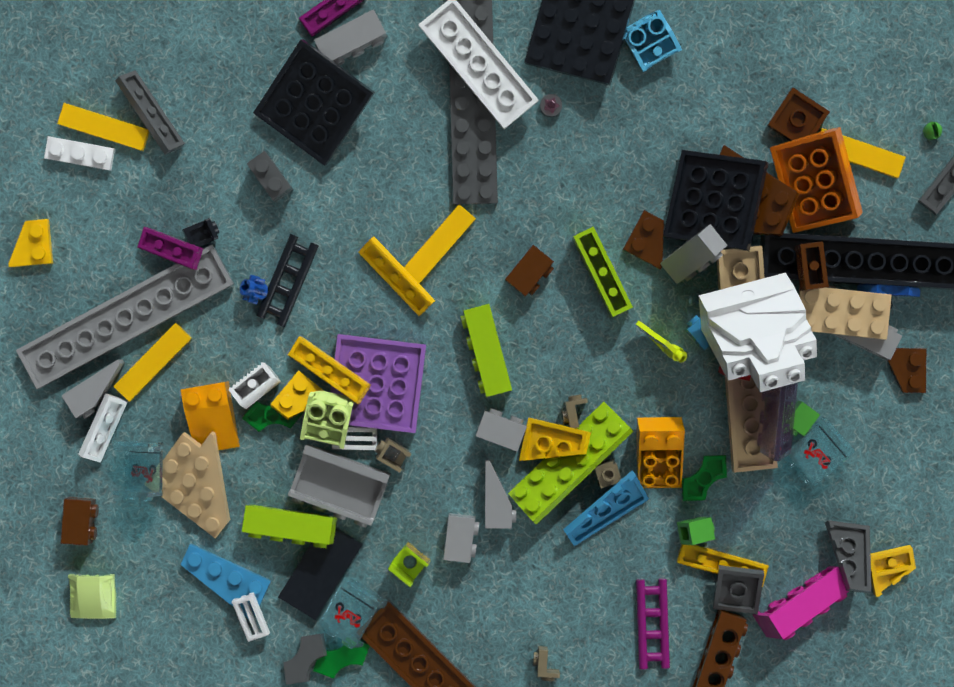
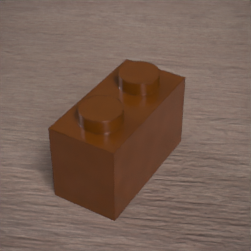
M823 242L796 245L795 253L800 291L829 287Z
M532 245L506 277L505 281L526 297L528 293L532 296L540 286L537 283L542 276L547 278L554 269L551 266L554 261L536 246Z
M79 497L64 499L61 544L88 546L93 543V540L97 537V527H94V518H97L99 513V505L96 504V499Z

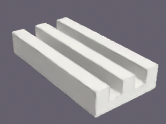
M348 427V432H373V435L347 436L346 441H372V445H345L343 450L376 449V428ZM332 444V449H341L339 446Z
M254 592L232 600L233 607L248 642L269 635L270 631ZM248 601H250V603H251V606H252V608H253V611H254V613H255V616H256V618H257V621H258V623H259V625H260V628H261L262 632H260V629H259V627H258V624H257V622H256V619H255V617H254V615H253V612H252V610H251V607H250ZM240 603L244 605L248 619L255 632L254 635H252Z

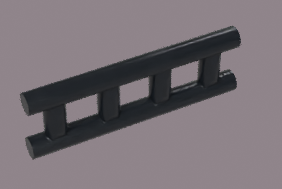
M290 234L272 276L267 296L262 300L256 315L265 319L267 313L279 318L277 325L282 327L286 326L319 245L312 242L309 248L296 243L298 237ZM292 251L305 256L300 269L287 264ZM284 272L296 277L291 289L279 284ZM275 292L288 297L283 310L270 305Z

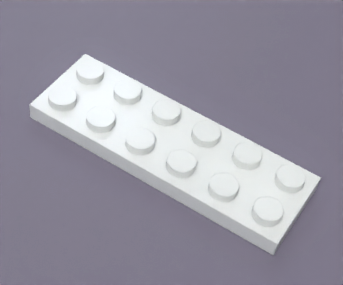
M457 0L446 1L418 25L504 130L539 102L538 98Z

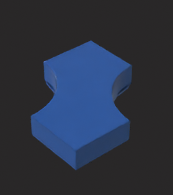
M857 285V291L903 297H920L921 290L909 286Z

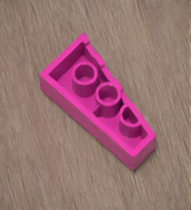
M827 567L805 581L806 586L804 588L803 586H798L792 589L787 594L788 598L775 600L768 604L770 609L764 613L758 611V614H753L765 636L788 640L796 634L795 631L798 628L811 624L813 622L812 618L816 615H822L829 611L831 604L844 600L849 591H846L839 567Z

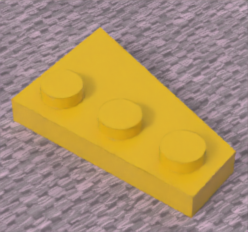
M528 418L519 461L587 454L591 432Z

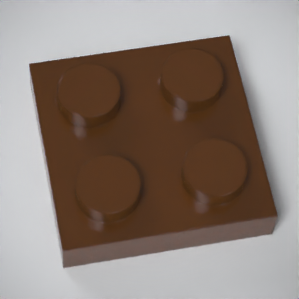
M792 87L767 126L789 141L815 134L830 111Z

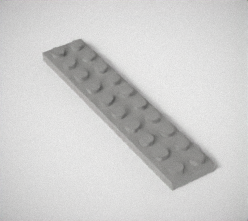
M210 245L203 249L197 270L177 263L20 347L16 352L36 389H40L234 285V282L214 245Z

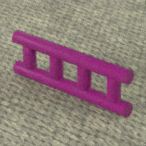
M637 579L639 669H648V662L661 661V668L668 669L670 668L667 579H658V586H645L644 579ZM645 595H659V608H646ZM646 617H659L660 630L646 631ZM647 639H660L661 652L647 653Z

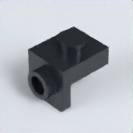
M210 218L182 230L187 242L198 247L218 239L217 234H219L215 221L211 222Z

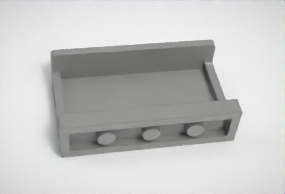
M306 444L288 496L292 497L291 501L304 505V502L312 504V508L317 511L325 512V510L334 512V517L346 520V517L355 520L354 524L366 528L367 525L372 526L391 474Z

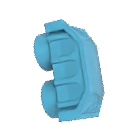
M660 10L648 14L627 27L624 40L642 72L682 50Z

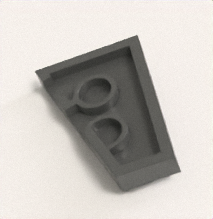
M826 521L825 525L846 591L871 592L870 526Z

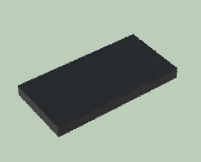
M338 528L335 529L334 544L327 545L326 548L313 547L312 542L278 598L316 620L363 544Z

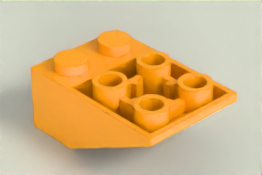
M682 417L637 418V478L642 487L682 488L685 438Z

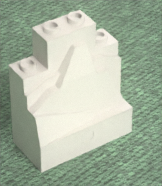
M786 273L699 295L701 330L728 381L751 375L760 392L805 381L804 360L817 357V339L806 320V309Z

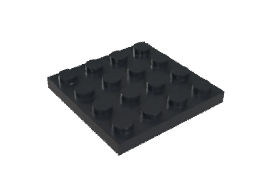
M542 0L524 63L610 86L635 0Z
M301 39L253 113L325 166L375 92L304 39Z
M682 150L663 237L689 241L711 224L728 245L725 248L749 252L768 162Z

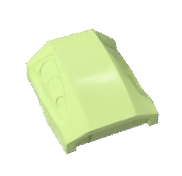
M326 391L310 392L300 439L304 440L306 438L333 444L344 449L354 402L340 394Z
M115 574L104 576L68 575L71 618H116Z

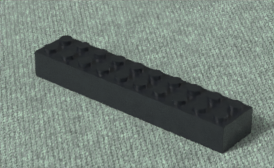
M783 233L782 236L761 235L760 246H762L764 278L786 273L790 280L799 281L795 246L823 242L829 283L881 284L954 290V243Z

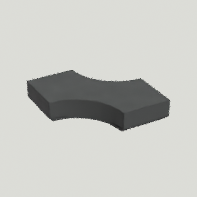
M324 633L301 637L300 648L297 654L291 660L283 662L286 685L310 681V672L314 663L318 659L327 656Z

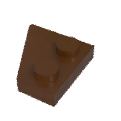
M644 210L622 250L661 270L664 220Z
M896 348L891 360H888L890 369L896 377L902 393H926L927 348Z

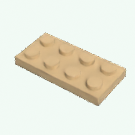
M799 287V297L806 309V320L811 326L812 332L887 340L891 294L834 288L800 291Z

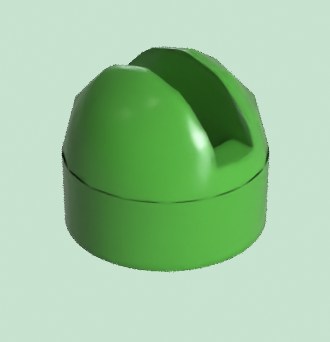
M930 122L924 126L923 134L927 139L935 140L941 136L942 127L937 122ZM932 125L935 126V130H936V133H937L936 136L934 135V130H933Z

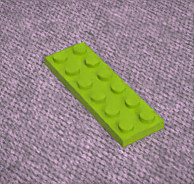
M605 402L598 406L576 428L591 432L587 454L543 459L508 493L536 525L634 432Z

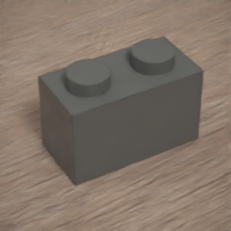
M263 151L247 163L274 202L279 201L294 190L266 151Z

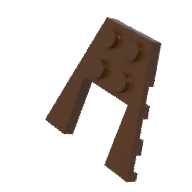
M723 145L720 155L744 158ZM766 173L753 234L782 236L799 193L769 173Z

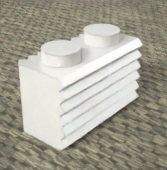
M261 362V365L254 368V371H250V374L247 373V377L243 376L240 382H236V385H233L232 388L229 387V391L239 405L247 409L277 386L281 380L270 366Z

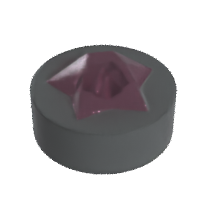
M548 94L542 98L540 110L545 116L555 117L561 112L562 101L557 95Z

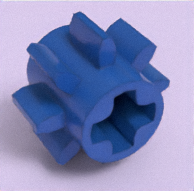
M250 275L249 280H243L240 285V293L243 295L242 299L254 304L258 303V299L263 300L268 293V287L264 284L265 279Z

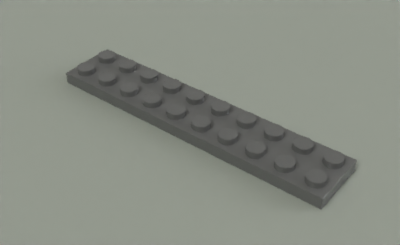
M457 0L493 44L492 0ZM449 64L453 205L498 204L495 118Z

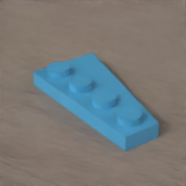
M633 470L563 529L574 546L649 500Z
M193 544L189 545L181 562V566L231 606H233V599L241 598L244 595L247 596L254 592L260 606L271 583V580ZM248 601V602H249V605H250V607H251V610H252V612H253V615H254V617H255V613H254V611H253V608H252V606H251V603H250V601ZM240 603L245 617L248 618L243 603Z

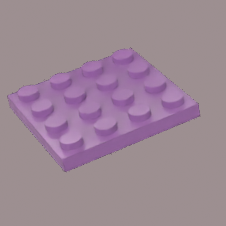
M342 334L337 335L335 360L371 384L361 403L357 404L354 402L349 425L416 433L426 353L425 344ZM331 386V393L344 395Z

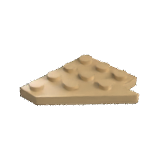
M184 432L157 467V473L152 476L154 481L146 482L145 485L216 539L230 521L216 433L211 432L201 445Z

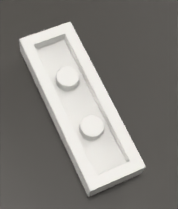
M48 136L44 158L111 171L115 149Z
M105 393L78 455L101 463L127 405L126 400Z

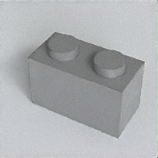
M490 408L489 411L485 410L476 432V437L518 452L527 427L523 424L524 420L515 416H511L510 419L502 417L503 412Z
M449 513L443 560L470 563L471 557L475 558L477 544L472 543L473 535L478 536L479 522H475L476 516Z

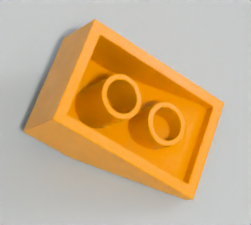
M229 381L181 389L184 413L191 437L202 445L209 434L215 432L218 450L240 447L233 403L229 391Z

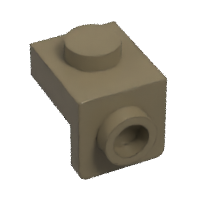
M581 394L569 396V401L564 402L565 411L562 412L564 425L568 424V427H579L575 405L588 403L587 398H582Z
M538 646V652L533 654V666H537V677H541V680L554 681L555 678H560L559 669H547L548 648L546 646Z

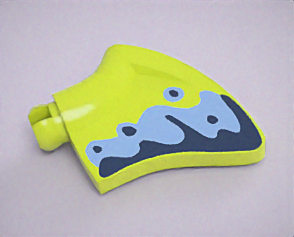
M639 320L635 325L669 358L679 363L686 361L687 353L681 347L671 344Z

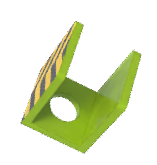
M407 542L390 563L388 570L411 587L414 579L425 566H429L430 559ZM411 555L416 558L417 563L415 567H405L403 561L406 556Z

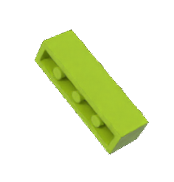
M594 226L573 236L572 240L610 317L633 308Z
M490 304L463 310L464 315L460 317L463 329L468 328L470 337H467L466 340L469 351L474 350L476 356L475 359H472L475 372L480 371L482 380H478L481 394L485 393L486 397L512 391Z
M245 505L242 532L248 533V537L261 539L262 535L270 536L271 541L283 542V538L292 539V544L305 545L306 541L313 542V547L326 548L327 545L334 544L337 517L258 505Z

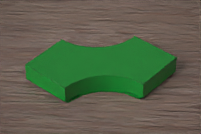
M256 401L242 419L258 432L271 424H281L291 429L304 412L287 420L271 406Z
M726 455L703 456L702 465L699 470L690 477L682 478V501L706 500L709 487L715 481L727 478Z
M350 636L342 647L326 650L327 656L317 660L313 671L334 679L338 671L345 666L353 664L363 666L370 645L363 640Z

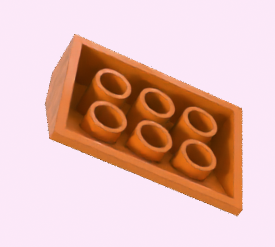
M841 127L770 147L778 180L799 193L789 218L793 233L856 219L863 213Z

